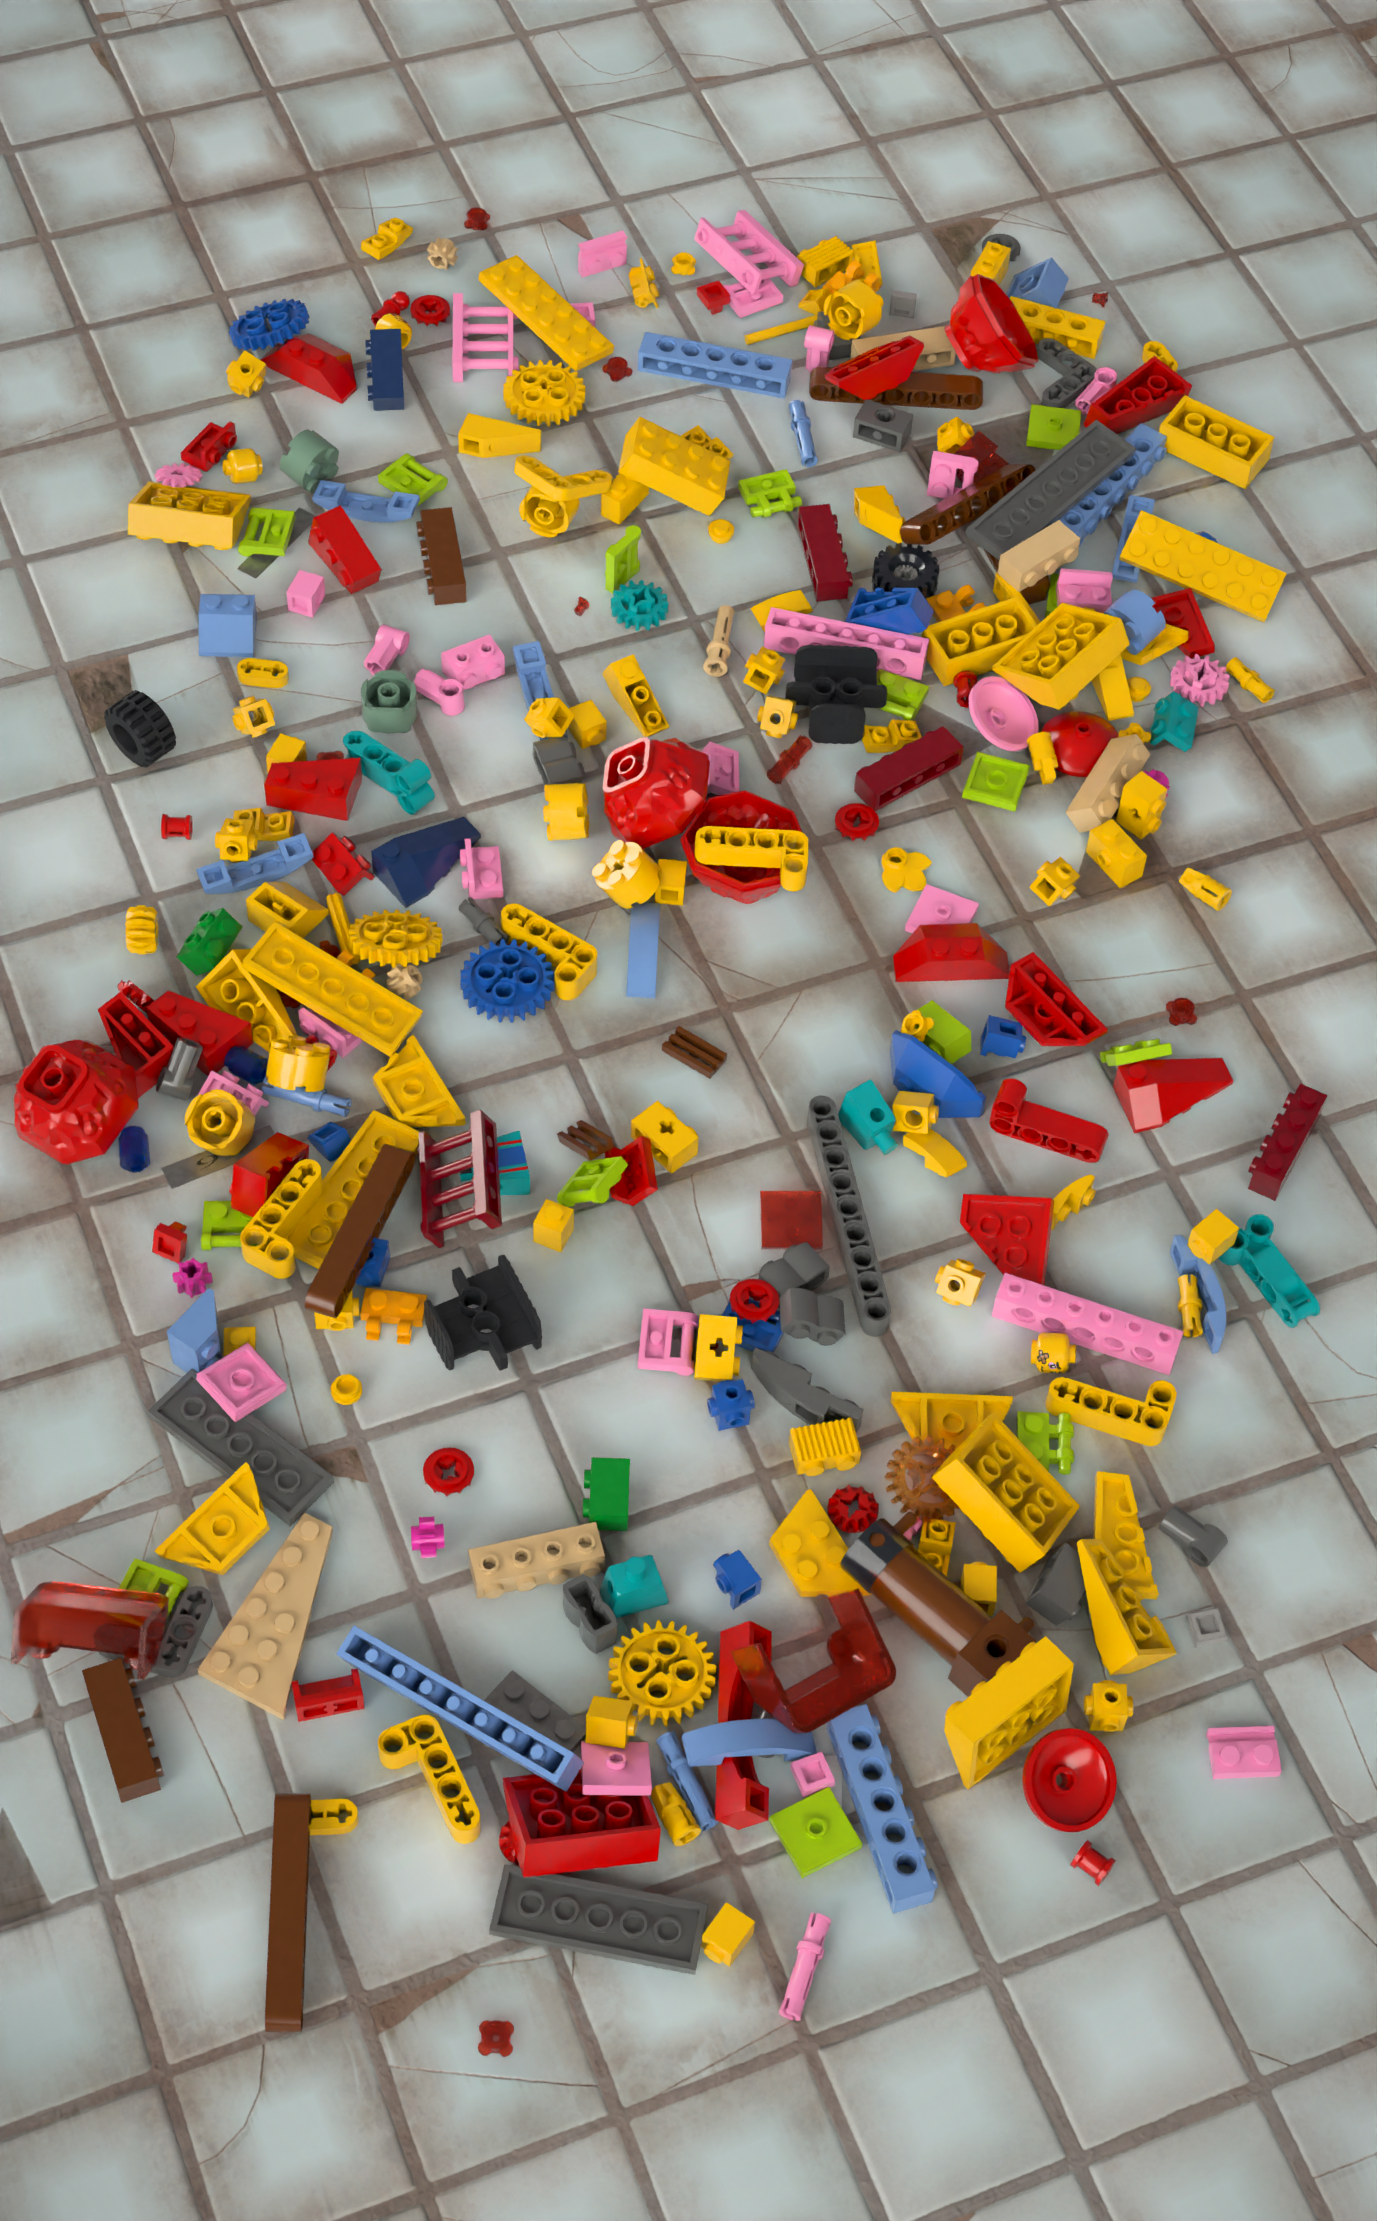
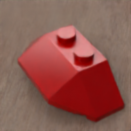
M312 334L293 336V339H287L283 344L275 345L260 359L266 364V367L341 404L357 390L351 354Z
M909 335L900 341H892L835 366L829 373L825 374V379L864 400L873 399L877 394L885 390L894 389L898 384L908 380L924 349V343Z
M977 923L919 925L893 955L895 982L1009 979L1010 970L1007 952Z
M1034 952L1011 964L1005 1008L1041 1046H1085L1107 1033L1108 1029Z

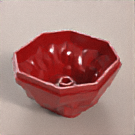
M979 274L970 276L960 288L958 301L951 309L950 324L944 327L945 333L962 364L971 371L979 372L984 370L992 373L1003 371L1017 372L1034 368V364L1039 362L1036 344L1011 299L994 279Z
M642 737L615 749L606 760L603 779L604 813L609 819L613 836L624 843L634 842L642 849H645L681 834L706 803L710 768L708 755L677 738L659 741Z
M746 790L708 798L680 839L693 875L700 880L703 886L710 887L712 892L744 904H751L777 893L782 886L780 883V868L702 864L695 858L696 832L705 826L796 830L802 832L794 811Z
M74 1039L43 1046L32 1062L23 1069V1074L15 1084L14 1124L19 1138L61 1164L68 1165L105 1154L139 1108L134 1066L88 1040Z

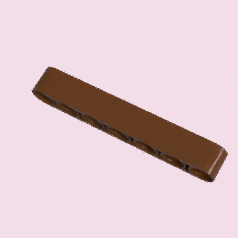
M816 367L811 371L809 394L814 400L860 404L865 402L864 399L825 379V374L829 373L834 367ZM911 372L907 381L898 384L894 389L885 390L869 400L893 406L976 410L983 404V381L981 378L971 375Z
M1008 464L910 518L901 526L900 535L902 541L905 544L928 545L976 519L1035 471L1034 466L1031 464Z
M386 1143L382 1146L309 1287L305 1299L306 1310L333 1318L339 1316L375 1243H372L373 1239L380 1236L413 1170L416 1157L414 1151Z
M310 1793L275 1794L265 2002L266 2032H302L310 1852L309 1825L311 1824Z

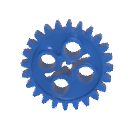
M283 299L280 302L274 300L271 304L265 302L262 307L255 306L253 311H245L246 315L238 316L239 320L232 322L233 325L229 327L230 331L228 332L234 347L237 346L238 349L243 348L245 351L252 348V351H255L259 347L264 350L269 345L273 348L278 342L283 344L285 339H293V334H300V329H305V324L309 323L308 319L310 316L305 304L301 303L300 300L294 301V299L286 301V299ZM267 318L269 319L272 328L271 332L267 324Z
M501 939L500 946H496L490 941L489 949L479 946V955L473 952L470 953V961L465 960L464 969L460 971V989L463 990V999H468V1007L476 1006L477 1015L486 1011L487 1020L497 1015L499 1023L503 1021L504 1017H508L510 1022L514 1023L515 1016H519L524 1021L525 1013L529 1012L535 1016L536 1007L544 1009L545 1001L551 1000V992L554 991V971H552V963L546 962V954L538 955V947L528 950L527 942H524L519 947L517 946L516 939H513L510 945H506L505 940Z

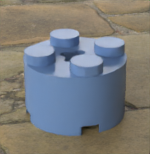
M1136 589L1125 592L1103 613L1122 619L1130 643L1126 649L1133 655H1137L1166 626L1161 610L1157 613L1152 607L1155 602L1148 595Z

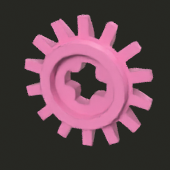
M174 463L172 467L165 465L163 468L158 469L155 473V478L157 482L163 481L162 485L186 487L195 485L194 481L200 482L202 473L200 469L192 465L186 466L184 463H181L180 466H177Z

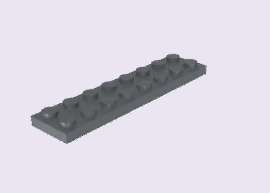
M1095 420L967 527L965 535L1000 560L1001 554L1059 520L1133 457L1136 448L1098 420Z

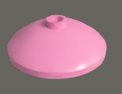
M996 676L985 677L973 686L969 695V709L972 720L982 736L993 745L1007 751H1021L1029 747L1027 738L1038 733L1039 727L1036 711L1026 694L1004 678Z

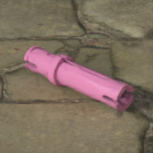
M811 1913L802 1941L798 1942L796 1948L798 1951L797 1960L779 2010V2014L789 2020L795 2019L799 2021L801 2019L818 1961L823 1958L825 1950L822 1948L831 1924V1919L825 1915Z

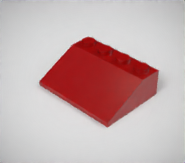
M581 1769L567 1792L536 1774L503 1778V1788L515 1853L523 1877L658 1861L661 1827L648 1796L583 1795Z

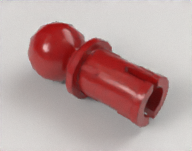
M403 291L393 293L391 299L385 300L383 307L372 315V323L376 326L379 319L389 313L400 315V311H404L410 305V298L407 293Z

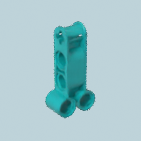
M351 731L343 737V744L348 751L346 759L361 758L362 774L395 795L402 809L408 814L414 815L435 798L433 789L427 783L431 779V772L423 761L415 759L410 763L362 731Z
M1263 1214L1252 1215L1248 1219L1245 1229L1239 1228L1234 1246L1237 1248L1231 1246L1218 1258L1226 1265L1234 1266L1239 1264L1288 1327L1295 1328L1299 1321L1309 1316L1320 1314L1319 1303L1270 1240L1274 1230L1272 1220Z

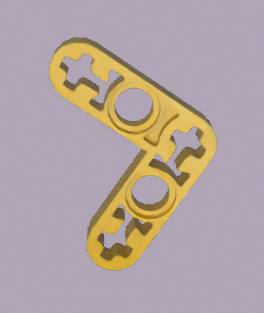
M522 455L518 456L515 460L514 473L557 501H569L605 493L611 487L612 475L606 471L591 470L562 477L534 457Z

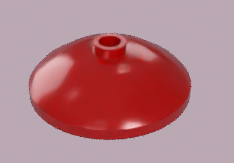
M1083 711L1059 714L1050 719L1041 731L1051 734L1054 754L1058 762V768L1055 769L1076 777H1088L1110 740L1119 738L1117 730L1107 720L1098 715Z
M1063 1728L1047 1733L1034 1744L1025 1760L1022 1782L1026 1801L1031 1811L1042 1823L1061 1832H1080L1095 1826L1107 1814L1115 1797L1117 1779L1112 1757L1099 1739L1080 1729ZM1058 1774L1062 1778V1782L1059 1786L1056 1783V1777Z

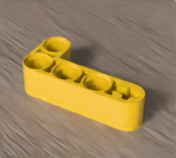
M705 826L696 832L694 854L697 861L702 864L780 868V883L784 889L792 892L799 891L806 884L808 837L800 831Z
M511 903L503 907L501 911V929L509 936L508 941L512 942L513 939H516L517 946L519 947L524 942H527L528 950L538 947V955L545 953L546 962H551L552 966L556 967V995L563 1000L577 998L597 974L596 948L520 904Z
M312 1159L299 1161L240 1234L244 1260L275 1278H288L296 1269L294 1248L285 1237L323 1190L322 1172L318 1162Z
M1060 1377L1054 1379L1049 1385L1045 1406L1047 1411L1055 1417H1058L1061 1413H1068L1071 1415V1422L1146 1446H1156L1164 1438L1177 1392L1171 1383L1163 1380L1155 1381L1149 1387L1145 1402H1141L1082 1382ZM1156 1398L1162 1399L1165 1402H1159ZM1086 1405H1093V1406H1095L1097 1409H1091V1408L1087 1407ZM1118 1414L1124 1415V1416H1126L1127 1418H1126V1419H1123V1418L1118 1417L1117 1415H1118ZM1147 1424L1155 1425L1157 1428H1151Z
M423 1714L384 1730L378 1738L379 1758L383 1766L395 1770L418 1761L453 1839L462 1844L475 1841L481 1831L480 1812L438 1721L431 1715ZM425 1731L433 1734L428 1739L417 1737L419 1733ZM390 1745L402 1747L394 1753L385 1750ZM436 1760L446 1762V1765L442 1768L430 1766ZM455 1789L460 1793L456 1797L450 1798L446 1797L444 1792ZM462 1810L466 1823L470 1824L468 1826H465L463 1822H459V1812Z

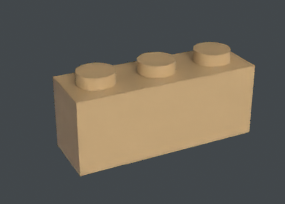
M1058 520L1001 554L997 574L1020 592L1028 586L1035 585L1038 580L1046 575L1053 574L1066 563L1073 562L1079 553L1080 537Z

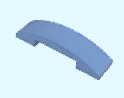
M321 480L312 499L314 503L327 510L341 505L349 518L369 522H396L413 516L420 496L394 492L392 498L353 493L347 492L344 483Z
M1129 495L1112 571L1114 579L1137 583L1140 569L1119 560V557L1140 511L1152 514L1155 499Z
M539 641L513 646L518 677L528 712L536 698H554ZM565 731L564 735L568 738L567 731ZM538 737V738H539V740L541 741V740L549 739V738H552V737H545V738H540V737Z
M305 833L278 841L279 849L252 857L249 861H241L225 866L224 861L221 860L196 869L205 894H225L261 886L264 882H273L300 868L314 857Z
M635 902L631 905L633 908H631L626 997L655 998L660 903L644 902L640 904Z
M1175 1235L1170 1248L1171 1257L1179 1276L1188 1274L1197 1277V1288L1207 1310L1202 1324L1203 1333L1211 1353H1218L1226 1326V1306L1220 1283L1211 1266L1202 1258H1198L1192 1253L1191 1249L1187 1246L1188 1240L1182 1235Z
M747 1719L729 1721L698 1728L682 1735L689 1767L721 1765L724 1757L783 1754L784 1761H794L817 1753L810 1727L787 1720Z

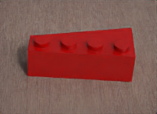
M1153 356L1090 405L1084 426L1087 428L1095 420H1098L1114 433L1119 434L1138 426L1140 423H1145L1171 412L1185 395L1189 396L1192 385L1156 356Z

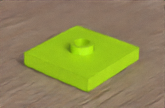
M1031 404L1026 446L1061 450L1079 434L1081 410Z
M977 751L962 798L1016 812L1030 765Z
M830 1787L769 1817L772 1827L801 1878L862 1849L863 1844Z

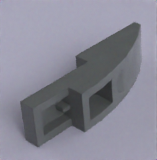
M755 1347L752 1354L751 1368L764 1388L783 1407L809 1425L852 1418L855 1432L857 1433L861 1426L864 1409L851 1400H842L830 1394L823 1387L810 1385L812 1373L808 1372L803 1366L791 1364L780 1359L771 1351H763Z

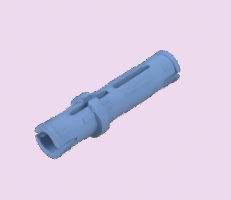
M794 400L788 406L792 418L790 423L791 429L796 435L801 464L806 467H812L816 465L818 459L810 432L811 421L806 415L804 402Z
M265 1077L264 1080H263V1083H264V1084L271 1085V1084H269V1083L267 1082L268 1079H266V1077ZM269 1086L261 1087V1091L265 1095L313 1107V1110L317 1112L324 1110L341 1115L342 1117H347L350 1109L339 1107V1105L351 1107L352 1104L350 1098L329 1094L325 1089L317 1092H305L306 1087H296L295 1091L276 1086L274 1088Z
M672 1731L657 1738L656 1743L668 1765L667 1772L677 1782L680 1792L692 1812V1816L697 1821L701 1831L714 1827L719 1821L715 1820V1813L709 1804L708 1798L693 1768L688 1765L686 1753L680 1744L676 1732Z

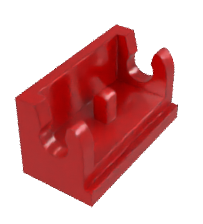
M358 1668L351 1669V1675L299 1685L298 1680L291 1681L298 1722L365 1709Z

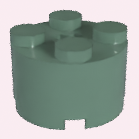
M307 429L291 440L288 444L291 450L288 455L283 453L280 460L281 471L312 494L315 493L321 480L326 478L332 479L337 474L339 467L336 463L339 450L314 430L311 432Z
M395 670L379 671L375 673V677L369 681L367 678L361 687L362 714L368 729L372 732L388 734L408 732L417 717L415 683L408 680L404 673Z

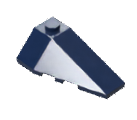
M461 817L393 838L371 851L373 873L398 901L407 908L428 896L435 889V884L442 876L446 877L450 872V867L460 859V849H465V839L470 838L472 848L481 838V834L465 817Z

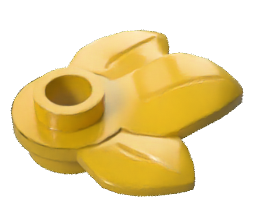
M898 847L890 848L883 854L881 860L882 867L884 868L882 881L886 888L894 893L898 892L902 887L910 891L924 890L926 878L922 870L927 869L932 864V861L919 852L906 853L905 850Z

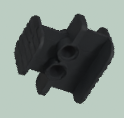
M807 645L797 650L794 667L795 682H789L786 685L785 699L796 701V705L809 706L808 735L812 741L824 744H855L863 737L866 718L864 708H882L886 705L887 687L877 685V653L874 649L858 646Z
M505 1255L498 1257V1266L466 1278L460 1267L453 1269L452 1281L459 1296L436 1306H433L429 1299L424 1301L425 1323L428 1334L434 1346H436L442 1361L445 1363V1367L449 1371L454 1369V1360L478 1350L489 1351L497 1368L501 1371L508 1368V1353L532 1344L536 1350L542 1347L540 1318ZM469 1305H478L479 1307L469 1308V1307H467V1306H469ZM483 1329H490V1330H492L491 1332H488V1333L481 1332V1330H483Z

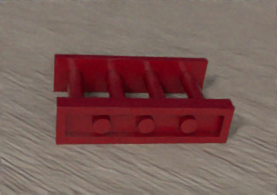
M481 1109L470 1113L471 1126L468 1131L438 1142L424 1131L418 1133L419 1146L417 1147V1153L420 1158L422 1204L420 1229L423 1236L438 1248L444 1247L443 1230L476 1218L484 1222L491 1229L502 1226L496 1123ZM472 1142L470 1156L440 1166L441 1153ZM473 1168L474 1177H472V1181L442 1192L441 1179ZM475 1193L473 1207L443 1217V1204Z

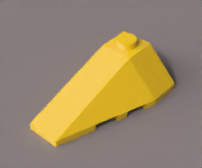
M233 949L196 988L210 1007L250 1022L253 1041L269 1052L272 1039L288 1041V1036L298 1035L276 988L241 967L243 959L251 949Z
M1101 1539L1079 1540L1077 1547L1095 1642L1101 1655L1102 1663L1110 1675L1131 1674L1177 1654L1163 1624L1156 1615L1151 1618L1140 1603L1144 1599L1138 1590L1134 1592L1123 1580L1124 1570Z

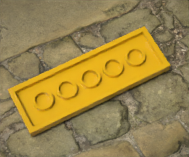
M518 255L479 272L478 280L575 371L613 353L615 346Z
M1142 510L1119 557V560L1185 589L1191 588L1194 593L1263 623L1287 574Z
M275 921L242 961V968L389 1057L397 1051L423 1014L421 1009Z
M372 1111L322 1180L323 1190L285 1237L294 1248L295 1258L317 1269L320 1268L382 1146L386 1143L414 1151L417 1154L419 1131L378 1111Z

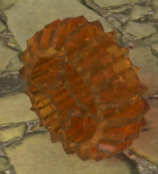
M931 1435L926 1436L924 1441L917 1436L912 1439V1444L905 1441L901 1444L902 1450L896 1449L892 1453L895 1460L888 1461L886 1466L893 1472L886 1473L884 1478L888 1481H893V1484L886 1487V1491L889 1493L895 1491L897 1496L892 1498L891 1503L902 1502L903 1506L900 1508V1513L904 1514L910 1509L917 1518L921 1514L922 1520L925 1522L931 1521L932 1516L934 1519L943 1520L944 1514L948 1517L955 1514L954 1508L959 1509V1506L932 1478L943 1462L955 1451V1445L952 1444L946 1449L944 1448V1438L938 1439L934 1445V1439ZM928 1455L937 1460L931 1465H926L921 1461H915L912 1457ZM906 1470H908L907 1474L911 1477L913 1481V1487L911 1491L909 1490L905 1479ZM934 1470V1472L931 1474V1478H930V1480H929L930 1484H929V1485L927 1484L926 1486H924L923 1488H921V1487L923 1486V1484L925 1483V1481H924V1480L926 1479V1475H925V1474H928V1473H930L931 1471ZM925 1493H930L934 1497L939 1496L944 1501L940 1503H927L919 1500V1498Z

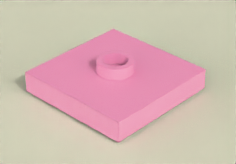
M926 884L905 925V931L913 933L919 925L972 923L979 903Z
M249 1343L244 1344L197 1373L196 1378L234 1422H237L285 1392L287 1386Z
M581 1741V1760L584 1762L581 1767L583 1795H651L652 1781L648 1742H627L626 1748L622 1749Z

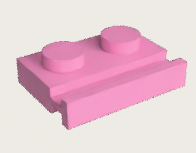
M623 230L578 244L580 252H578V272L581 277L626 264L627 244L625 240L627 235Z
M1275 1727L1208 1728L1206 1737L1209 1742L1208 1750L1213 1779L1280 1776L1282 1769L1277 1740H1275L1274 1735Z

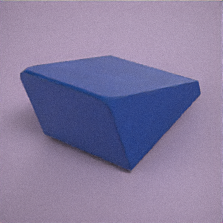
M333 1122L327 1123L307 1137L309 1142L330 1162L340 1157L351 1142L347 1130Z

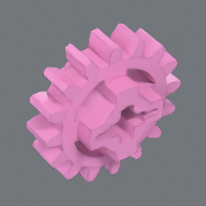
M1195 654L1194 659L1185 656L1184 662L1178 660L1176 666L1172 668L1170 686L1174 687L1173 691L1178 694L1180 693L1182 697L1189 699L1193 704L1195 701L1199 702L1201 707H1204L1206 701L1211 705L1215 704L1216 699L1221 701L1223 695L1227 693L1230 676L1225 674L1226 667H1218L1219 660L1211 662L1209 661V656H1206L1204 659H1200L1198 654Z

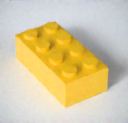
M1186 395L1160 424L1159 429L1160 433L1167 436L1165 443L1166 452L1244 489L1248 487L1268 462L1275 438Z
M639 417L625 435L618 472L710 516L725 497L730 461L676 433Z
M1017 596L928 625L927 629L922 631L921 637L929 639L926 660L943 686L953 684L955 675L960 672L970 671L977 676L992 671V666L1031 632L1037 624Z

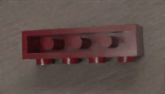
M830 504L799 507L797 527L816 602L847 599L848 589L853 586L851 571L847 572L846 569L848 567L846 552L841 550L843 548L841 533H837L838 520L836 514H832Z
M944 726L934 731H929L922 738L905 744L901 749L883 756L872 765L862 767L855 776L854 792L869 807L877 811L961 765L964 746Z
M1301 1083L1295 1094L1289 1092L1283 1104V1108L1286 1109L1285 1113L1277 1114L1271 1127L1272 1130H1275L1273 1135L1267 1134L1260 1147V1151L1263 1154L1260 1158L1255 1156L1249 1167L1248 1172L1252 1174L1248 1186L1249 1190L1276 1201L1321 1116L1328 1095Z

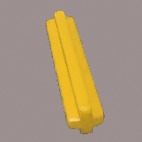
M339 893L329 894L326 897V903L341 951L346 950L354 957L351 962L358 964L360 962V954L354 955L353 949H349L348 930L350 929V922L342 897Z

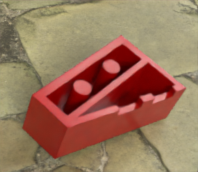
M341 505L313 517L308 544L350 594L379 582L382 569Z
M361 758L272 763L264 783L266 806L348 821L362 782Z
M169 990L146 1007L148 1020L173 1046H175L177 1038H187L202 1045L203 1050L196 1067L207 1076H209L211 1071L216 1073L253 1044L250 1022Z
M120 991L97 1010L116 1057L134 1066L139 1098L157 1084L161 1070L164 1066L167 1067L174 1046Z
M277 1132L233 1164V1179L229 1189L231 1208L254 1217L299 1161L309 1159L310 1145Z

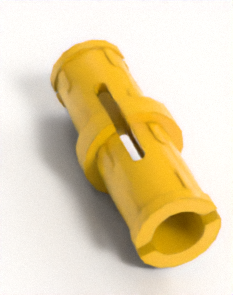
M1234 657L1227 663L1226 671L1240 682V686L1244 690H1249L1263 704L1267 703L1274 696L1275 690L1262 681L1258 672L1249 669L1239 658Z
M1188 1274L1182 1275L1177 1280L1180 1293L1178 1311L1182 1313L1183 1335L1190 1337V1330H1192V1336L1198 1337L1203 1333L1200 1316L1203 1306L1201 1299L1198 1297L1197 1277L1190 1275V1282L1188 1283Z

